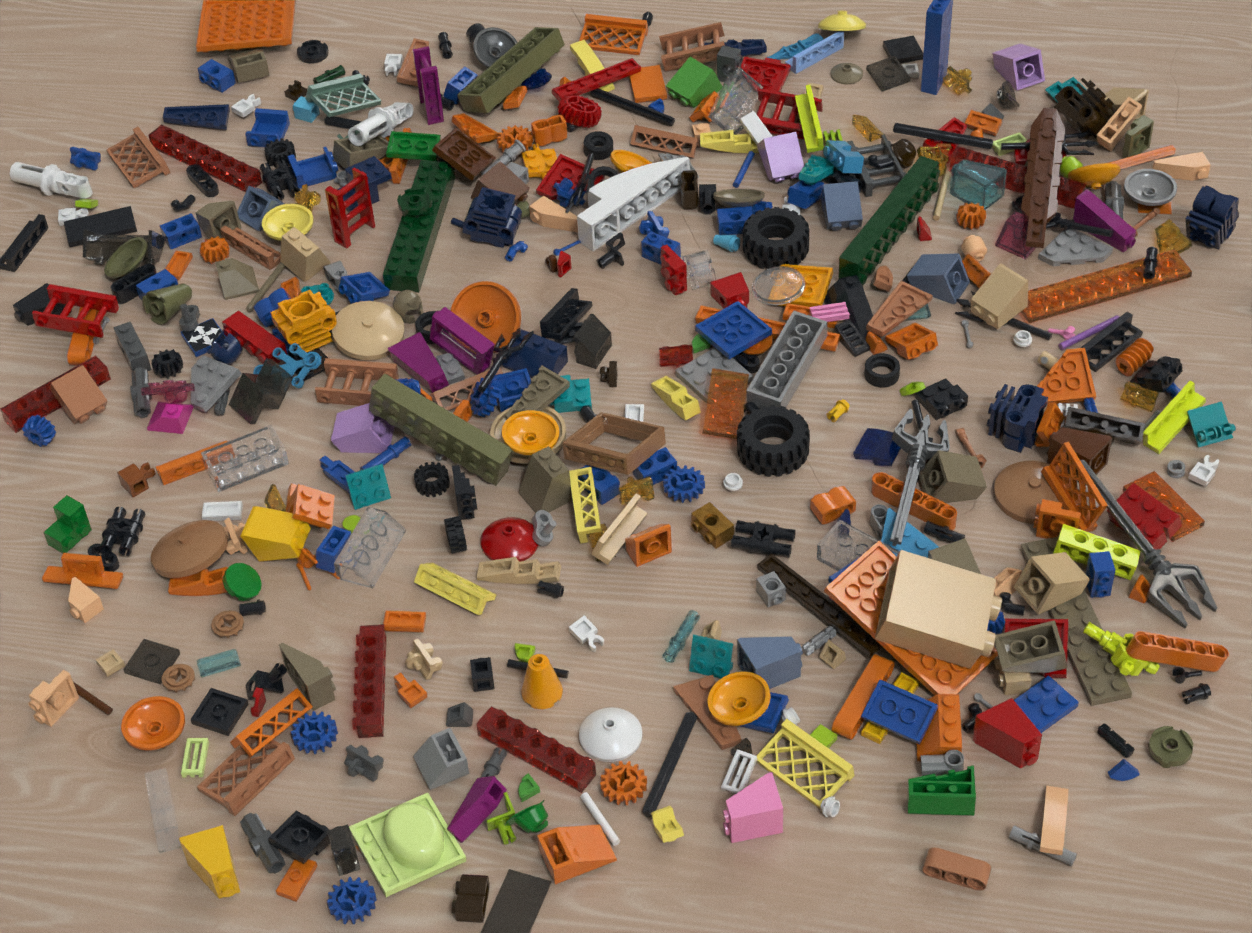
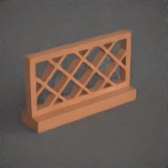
M138 126L132 129L133 135L106 150L133 188L138 187L160 173H163L165 176L171 173L165 160ZM135 140V143H134L133 146L128 145L129 143H131V142H133V141ZM121 150L119 154H113V152ZM126 150H131L130 154L124 153ZM136 150H142L140 154H135ZM121 159H127L126 163L121 162ZM132 159H138L136 163H131ZM143 159H148L147 163L141 162ZM128 167H134L133 171H127ZM144 168L143 172H138V169ZM149 168H156L155 170L148 172ZM135 176H141L138 180L133 181Z
M250 737L246 740L252 750L257 747H252V745L258 738ZM272 740L259 750L262 751V756L250 758L248 755V759L237 761L241 755L247 754L240 746L197 786V789L226 807L230 814L236 816L295 757L289 744L285 742L280 744ZM276 748L271 754L266 755L267 750ZM260 763L255 769H252V764ZM248 765L247 770L237 772V767ZM233 768V773L222 775L226 769ZM246 777L243 781L237 783V778ZM232 779V785L222 786V781ZM218 782L217 788L207 789L210 784ZM231 791L225 798L221 797V793Z

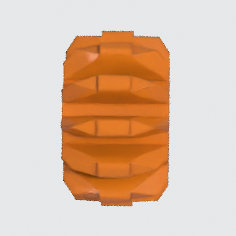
M972 202L959 206L956 214L959 226H963L964 229L970 228L971 230L972 228L978 229L979 226H983L986 219L984 206H979V203L973 204Z
M219 236L205 239V242L201 243L200 254L205 262H210L211 264L225 260V258L229 257V244L224 238H219Z

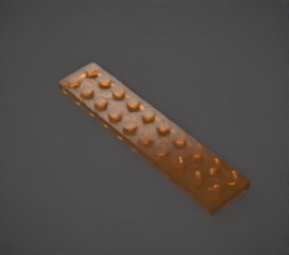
M1173 249L1157 254L1158 266L1155 268V277L1153 279L1144 278L1143 272L1145 267L1143 262L1145 258L1029 290L1028 306L1021 313L1028 323H1032L1186 279L1192 276V271L1177 251Z

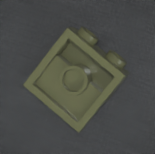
M1143 115L1132 122L1131 130H1128L1125 134L1122 158L1140 154L1150 148L1154 125L1152 119Z

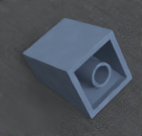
M858 181L823 184L820 200L827 230L837 231L842 228L856 229L861 227L863 216Z
M959 253L922 254L907 275L910 285L933 295L934 298L951 304H956V299L960 298L970 283Z
M792 636L737 639V665L740 670L761 676L767 682L769 689L801 677V655H803L800 644L795 643Z

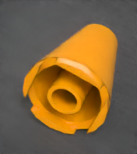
M536 654L528 661L521 688L522 698L525 703L527 702L534 709L543 710L551 708L555 702L560 701L562 698L563 687L548 657L543 654Z

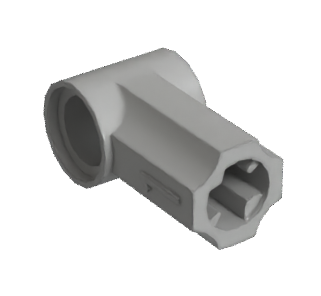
M949 750L943 755L921 756L922 775L947 774L949 770L953 769L955 772L964 770V756L958 750Z

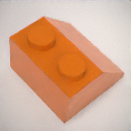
M658 524L625 538L626 552L636 567L672 552L671 526L669 524Z

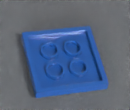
M739 301L695 325V331L728 359L733 358L772 335V328Z

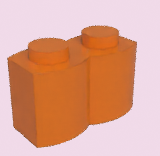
M555 115L548 119H540L531 123L533 141L535 144H539V146H545L551 142H560L567 138V125L563 115Z
M845 486L832 488L828 493L816 494L810 501V509L821 524H828L839 517H845L855 512L856 500Z

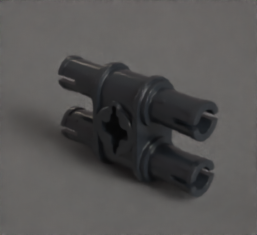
M281 158L282 163L280 159L276 161L278 169L271 170L268 163H265L266 168L264 164H261L260 171L263 174V182L266 183L267 190L275 198L278 199L279 196L280 200H283L285 195L282 191L286 189L289 190L292 197H295L294 192L297 196L300 195L301 191L297 185L296 177L293 175L292 168L288 167L285 159Z
M116 507L112 517L107 520L106 529L102 532L103 540L99 550L105 554L108 548L107 554H110L114 543L121 544L118 550L119 553L124 556L127 550L126 556H129L133 545L139 541L138 536L143 530L142 522L146 513L140 509L137 514L138 509H135L132 518L127 519L124 518L127 513L125 508L121 507L118 512L119 507Z
M737 520L735 532L749 534L752 537L745 538L733 535L731 548L748 550L750 553L766 554L767 556L774 554L790 557L792 545L781 544L775 541L779 539L794 542L796 530L781 528L777 524L760 523V521L751 523Z

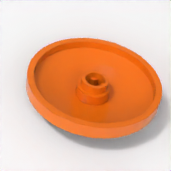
M481 281L465 287L457 295L451 307V311L495 345L502 333L505 341L501 343L499 348L507 346L513 337L512 333L521 326V310L516 297L506 287L494 282Z

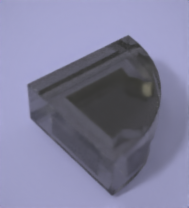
M747 738L731 749L732 756L735 755L737 749L752 754L751 743ZM740 756L739 762H742L743 757Z

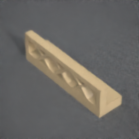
M637 493L598 540L592 552L593 556L607 565L623 547L625 538L634 533L647 515V512L636 506L641 497Z

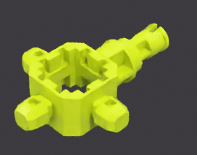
M1090 621L1082 632L1098 641L1103 650L1112 654L1111 661L1113 665L1117 666L1120 673L1125 676L1129 674L1131 676H1138L1143 668L1150 674H1156L1160 667L1157 662L1135 659L1127 654L1126 647L1133 638V634H1125L1121 637L1113 631H1103Z

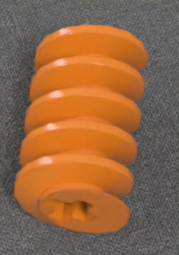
M1144 338L1136 339L1134 343L1117 356L1115 363L1118 370L1125 376H1132L1138 368H1141L1147 360H1150L1154 347Z

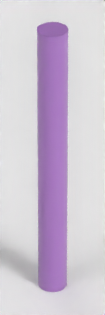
M1116 315L1059 343V349L1064 350L1104 330L1117 320L1119 316Z

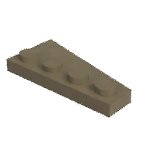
M542 365L539 368V373L531 379L529 387L523 390L521 398L515 401L505 415V419L507 420L513 414L526 410L541 412L570 387V381Z

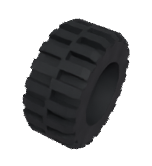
M768 207L763 211H756L755 215L752 214L744 223L743 252L752 264L758 265L762 269L767 268L770 271H773V269H778L779 271L782 264L798 265L806 258L809 252V225L803 216L798 215L794 210L790 211L789 208L780 209L779 207H774L770 209ZM769 238H783V239H781V240H771V239H769Z
M770 405V407L766 408L762 406L759 407V410L754 409L749 412V415L746 414L742 418L737 430V454L742 464L746 465V468L751 471L754 470L759 475L765 474L767 477L776 475V477H780L785 473L786 475L791 474L793 470L796 471L801 467V464L803 465L809 455L810 430L807 422L800 414H796V411L788 410L784 406L775 407V405ZM777 437L786 440V442L771 445L760 440Z

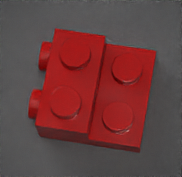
M668 245L662 246L660 255L661 274L665 278L664 284L667 290L676 296L687 291V264Z

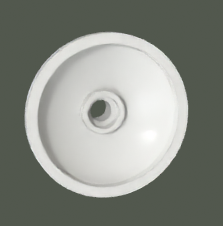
M614 707L603 708L591 713L584 719L579 729V741L583 750L596 760L603 762L621 761L631 756L639 748L642 741V727L639 720L629 711Z

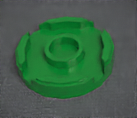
M244 563L230 565L226 569L222 580L227 592L232 597L236 596L241 601H249L255 598L262 586L260 576L256 570Z

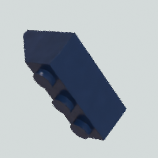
M521 329V336L516 339L512 347L519 346L523 341V336L530 332ZM533 334L521 350L513 352L510 358L507 359V363L502 364V366L512 371L527 368L530 378L539 373V368L542 365L559 374L568 363L567 346Z

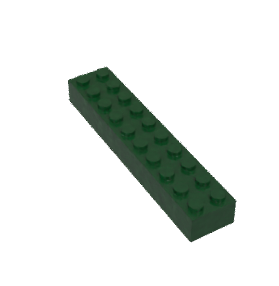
M923 156L918 158L839 257L838 280L857 275L862 285L866 283L868 276L874 273L875 267L881 264L886 253L888 254L893 244L898 242L900 235L906 232L908 225L913 223L918 212L920 213L925 203L930 201L932 194L938 191V178L940 175L938 161Z
M420 161L412 188H423L424 192L427 193L429 191L432 195L433 204L427 215H411L408 217L402 215L383 272L384 285L389 290L420 292L456 178L455 169L448 162Z

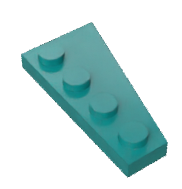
M811 154L808 163L806 162L805 167L799 173V180L813 185L834 173L838 168L826 158Z

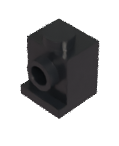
M491 657L470 660L474 692L495 689Z

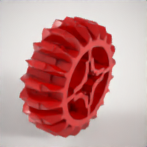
M570 94L569 96L565 95V97H562L558 104V115H563L566 123L569 122L571 125H576V127H594L598 125L601 119V107L589 98Z

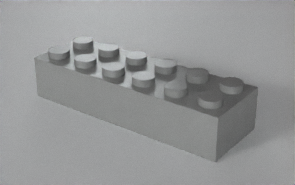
M797 311L792 312L746 390L747 402L755 403L758 408L762 406L766 408L770 407V405L787 407L828 336L827 321Z

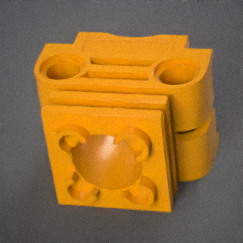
M311 290L305 291L293 299L277 303L278 309L270 312L274 325L290 345L297 343L302 350L309 352L333 342L329 331L337 324L335 310L327 305L320 292L313 294Z

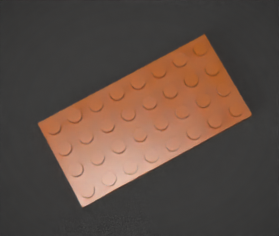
M880 541L875 543L824 589V592L874 639L889 569L896 559V556ZM876 640L934 696L937 694H959L998 656L997 649L993 646L990 656L980 655L970 669Z

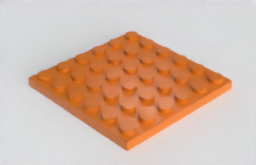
M203 0L196 44L197 52L206 53L215 50L225 51L227 49L240 50L242 48L254 49L264 46H287L292 44L296 0Z

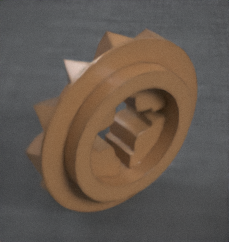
M223 611L214 617L211 627L214 634L219 635L220 638L226 636L229 639L230 635L234 634L237 636L238 631L243 630L244 620L242 615L236 611ZM224 622L228 623L229 625L231 624L232 627L225 626Z
M186 664L170 666L162 675L163 686L168 691L173 690L176 693L179 690L185 691L188 686L192 687V682L195 680L194 670ZM181 674L182 679H180L179 682L176 683V679H178V677Z

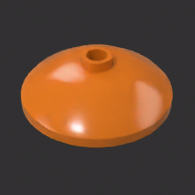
M163 696L148 697L138 701L127 710L121 723L122 734L125 740L137 749H160L171 744L180 736L185 726V715L182 707L171 698Z

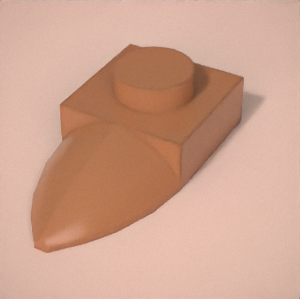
M884 265L877 269L873 285L879 290L889 292L892 288L893 275L890 269Z

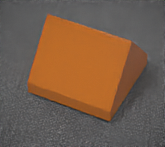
M870 331L867 333L865 341L870 346V351L873 355L888 349L879 336Z
M1143 574L1137 579L1128 598L1146 603L1150 584Z

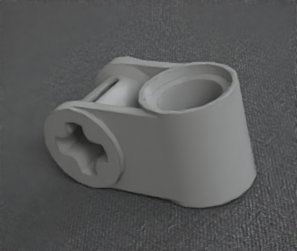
M341 261L323 266L327 280L330 281L337 292H339L341 277L347 276V271Z
M881 504L871 508L870 526L875 531L879 541L882 538L885 515L888 510L886 506Z

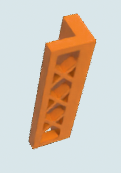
M226 440L155 468L163 485L233 460L235 456L230 441L227 442Z
M296 688L240 732L230 743L235 749L241 746L251 758L297 721V718L302 717L312 709L313 706ZM297 699L305 707L302 711L293 710V703ZM280 713L288 714L287 723L278 722V715ZM263 726H273V734H262ZM250 737L258 738V745L253 750L246 742Z

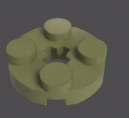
M1163 726L1152 733L1148 749L1151 756L1163 768L1176 767L1185 764L1191 759L1193 741L1184 730L1180 729L1178 731L1173 729L1172 726ZM1169 743L1171 746L1175 745L1176 747L1174 749L1167 748V744Z

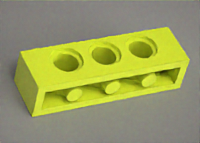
M1063 524L1053 553L1066 552L1072 560L1087 565L1089 553L1110 551L1115 567V575L1131 580L1137 568L1141 551Z

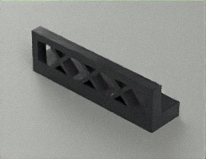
M38 214L34 221H29L0 258V269L16 272L49 227L45 215Z
M571 288L540 321L542 337L562 340L593 306L592 301L579 300L578 289Z
M1124 313L1081 347L1085 348L1089 367L1094 372H1097L1142 336L1143 331L1131 324L1133 318L1131 313ZM1129 330L1134 335H1125V332ZM1114 341H1123L1122 344L1113 345ZM1102 350H1111V353H1110V354H1102L1101 351H1102ZM1099 359V362L1095 365L1089 360Z

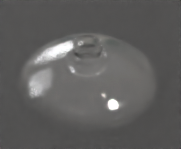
M787 266L768 268L758 274L752 282L754 297L768 305L790 303L801 296L805 289L804 276L796 269Z

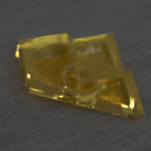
M937 144L935 147L920 146L917 149L918 157L923 156L939 162V177L946 173V163L949 160L948 152L951 149V144Z
M1170 219L1155 229L1160 252L1159 257L1162 260L1176 256L1192 247L1191 241L1181 233L1179 227Z

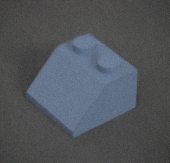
M248 186L237 213L240 220L257 231H261L263 229L262 219L265 214L274 207L285 203L262 189Z

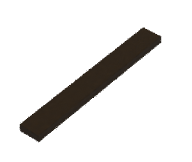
M770 554L757 564L758 570L764 575L775 571L786 587V592L828 625L835 628L837 632L869 657L882 648L838 604L773 554Z

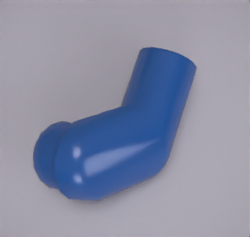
M519 241L512 245L505 259L513 261L516 253L519 250L524 253L528 245L524 241Z

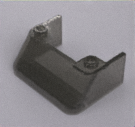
M84 230L83 258L94 261L95 265H105V262L121 245L133 238L142 237L147 241V253L142 263L155 266V263L160 261L165 237L152 230H149V235H98L89 230Z

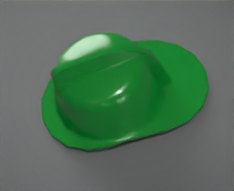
M545 800L518 812L505 825L517 824L527 833L540 832L548 826V813L542 804Z

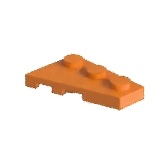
M465 113L453 115L452 122L476 143L490 142L498 137V132Z

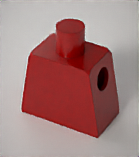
M741 272L710 282L711 297L724 309L737 301L746 308L748 307L749 289Z

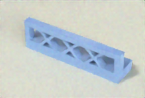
M838 31L794 55L791 59L785 61V64L791 65L793 73L801 72L844 47V32Z

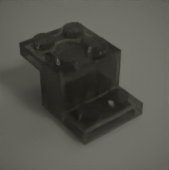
M266 358L259 374L242 373L228 405L247 422L256 424L263 408H280L293 377L272 359Z

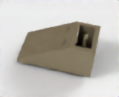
M259 47L227 54L238 83L269 76L267 60Z

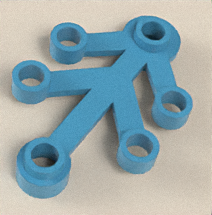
M293 343L289 347V351L295 356L299 355L303 358L302 360H294L285 354L283 349L278 347L273 350V356L277 360H283L286 364L271 368L258 365L255 367L253 374L258 380L264 381L271 375L285 372L282 378L275 383V389L283 393L287 390V382L298 368L302 369L291 380V384L297 389L303 387V379L310 370L320 366L322 359L318 353H307L297 343Z

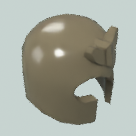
M403 290L394 297L393 308L401 316L404 323H415L414 316L406 314L410 310H418L419 307L420 315L423 314L422 301L416 292Z

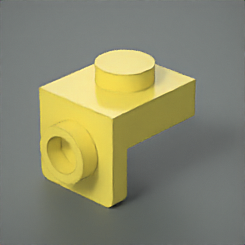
M671 806L651 813L655 832L663 843L672 842L684 836L683 829L675 819Z

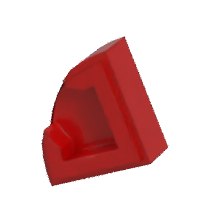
M256 687L252 696L256 699L254 707H251L252 716L259 717L266 703V697L263 688Z

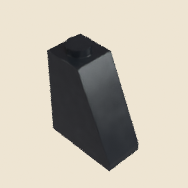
M48 283L13 304L14 316L19 322L22 321L27 326L35 324L32 312H43L50 301L47 292ZM57 303L51 314L60 315L66 304Z

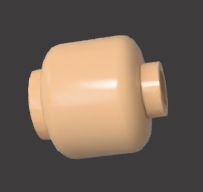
M970 235L963 240L961 249L965 256L970 254L978 262L984 259L987 247L980 236Z

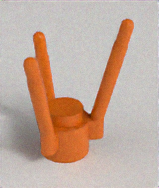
M303 548L299 558H296L298 561L296 566L301 572L307 589L311 590L304 567L311 568L318 561L316 556L307 548ZM329 572L331 575H333V576L336 577L337 579H340V576H339L336 572H335V573Z

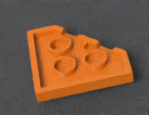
M1085 348L1067 349L1059 361L1050 369L1046 377L1037 385V387L1044 389L1042 396L1048 397V402L1058 404L1081 402L1085 398L1096 399L1097 396Z

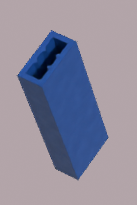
M933 0L926 12L921 92L937 95L947 77L953 0Z

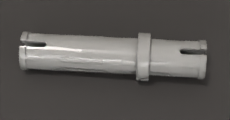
M1015 825L1013 826L1009 835L1010 839L1026 845L1027 849L1040 851L1041 837H1038L1037 833L1033 832L1032 834ZM1063 848L1062 855L1044 853L1071 867L1077 856V853Z

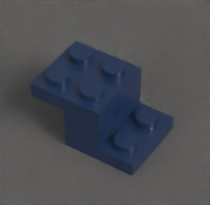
M375 156L345 169L347 183L353 180L352 169L354 167L367 174L372 204L380 201L377 185L392 179L391 173ZM355 187L343 195V201L356 193ZM355 201L346 210L348 212L352 211L358 206V202Z

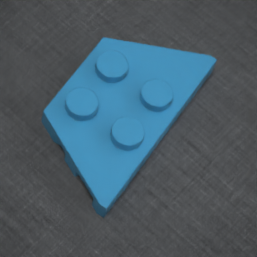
M889 508L885 515L886 518L880 542L896 557L900 550L928 558V551L939 546L908 522L906 523L901 545H892L893 542H890V537L897 513Z

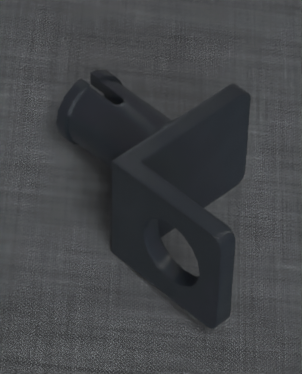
M620 232L605 243L608 252L596 260L602 269L613 261H617L621 266L624 265L622 254L618 251V249L625 245L623 234ZM620 239L619 244L613 247L614 242Z
M276 663L269 673L257 670L246 683L248 700L254 698L252 696L256 687L283 693L282 676L287 672L286 667L283 664L279 666V663ZM255 681V688L251 691L252 684Z

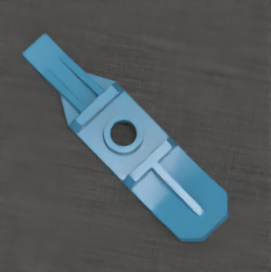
M813 34L805 40H798L797 43L787 47L783 46L778 52L767 58L777 60L791 59L794 55L822 41L823 37L820 34Z

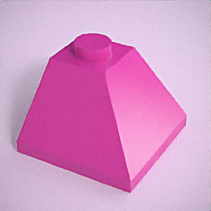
M158 401L147 426V431L183 434L194 407L190 404Z

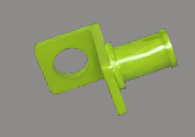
M504 792V803L508 812L490 818L486 822L488 831L498 828L503 844L507 845L509 844V839L513 843L517 838L511 825H505L515 815V811L508 793Z

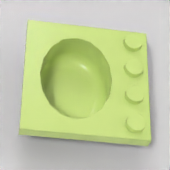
M425 793L349 826L351 836L385 897L466 862L463 850L455 837L447 830L448 825L429 793Z

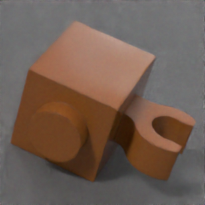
M148 462L144 463L140 469L133 463L117 472L121 485L132 497L149 489L147 479L156 474L154 468H150Z

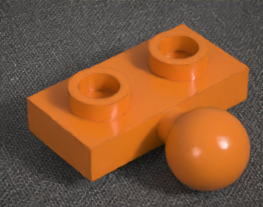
M971 110L964 124L967 125V128L974 129L970 136L983 138V133L996 136L1002 125V119Z

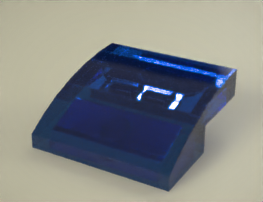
M867 428L853 455L855 459L872 460L876 466H892L901 448L892 440L893 432Z

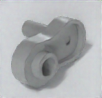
M538 510L532 518L534 525L532 536L538 545L547 546L553 539L552 530L557 524L550 513L545 510Z

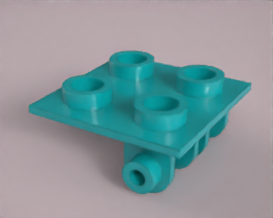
M1222 401L1187 411L1198 448L1233 438L1232 434L1236 427L1234 424L1228 423Z
M383 464L345 475L350 491L349 496L355 510L391 498Z
M693 634L689 671L708 676L713 675V677L720 679L730 674L734 664L731 662L733 643Z

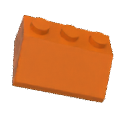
M937 694L927 699L937 704L938 709L921 743H916L917 761H921L922 755H943L949 750H958L962 753L959 694Z

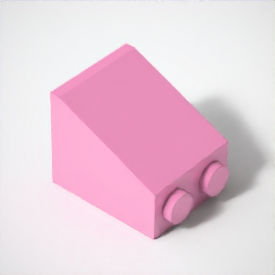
M772 772L765 774L726 800V810H723L725 821L723 822L725 835L730 836L731 843L783 833V806Z

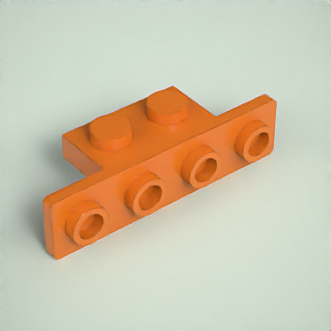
M63 553L61 556L63 567L48 566L42 576L43 582L71 584L72 578L76 577L86 586L117 589L124 576L121 572L105 571L101 556Z

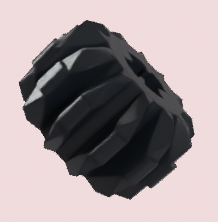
M166 349L164 352L159 351V354L154 355L151 363L154 373L159 375L160 378L165 376L168 379L170 376L176 377V373H181L183 368L181 355L179 352H175L174 349L171 351Z

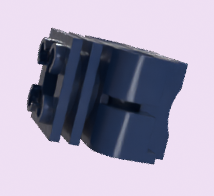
M1207 185L1205 187L1202 186L1193 202V211L1190 210L1189 216L1185 218L1187 237L1192 241L1204 243L1209 248L1219 250L1220 243L1223 244L1224 239L1227 240L1236 227V221L1239 218V198L1219 193Z
M482 187L479 196L472 200L463 223L462 233L471 235L470 240L487 242L504 248L505 243L513 245L522 218L521 209L514 205L516 195Z
M1004 384L1001 391H997L995 396L997 399L995 403H991L988 414H991L990 419L987 421V427H989L988 435L992 436L996 429L995 438H1000L1003 432V446L1021 453L1024 447L1032 449L1035 443L1037 427L1043 417L1048 397L1042 396L1043 388L1029 384L1022 385L1014 397L1015 387L1011 386L1007 394L1008 385Z

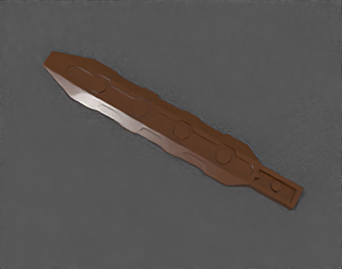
M1043 108L1031 125L1030 150L1027 155L1028 167L1024 180L1025 192L1021 205V211L1028 221L1026 247L1044 248L1046 224L1057 213V190L1060 185L1059 170L1062 164L1063 155L1061 151L1065 127L1055 108Z

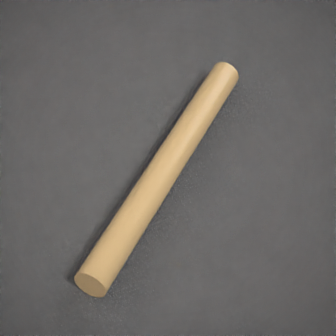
M945 171L933 215L935 221L940 219L951 175L949 171Z

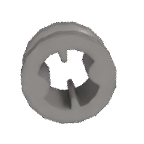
M1180 460L1170 461L1167 465L1168 475L1177 479L1183 477L1185 474V464Z

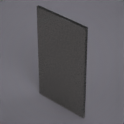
M509 869L481 933H530L552 881Z

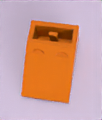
M600 824L557 827L537 835L539 851L555 884L617 861Z

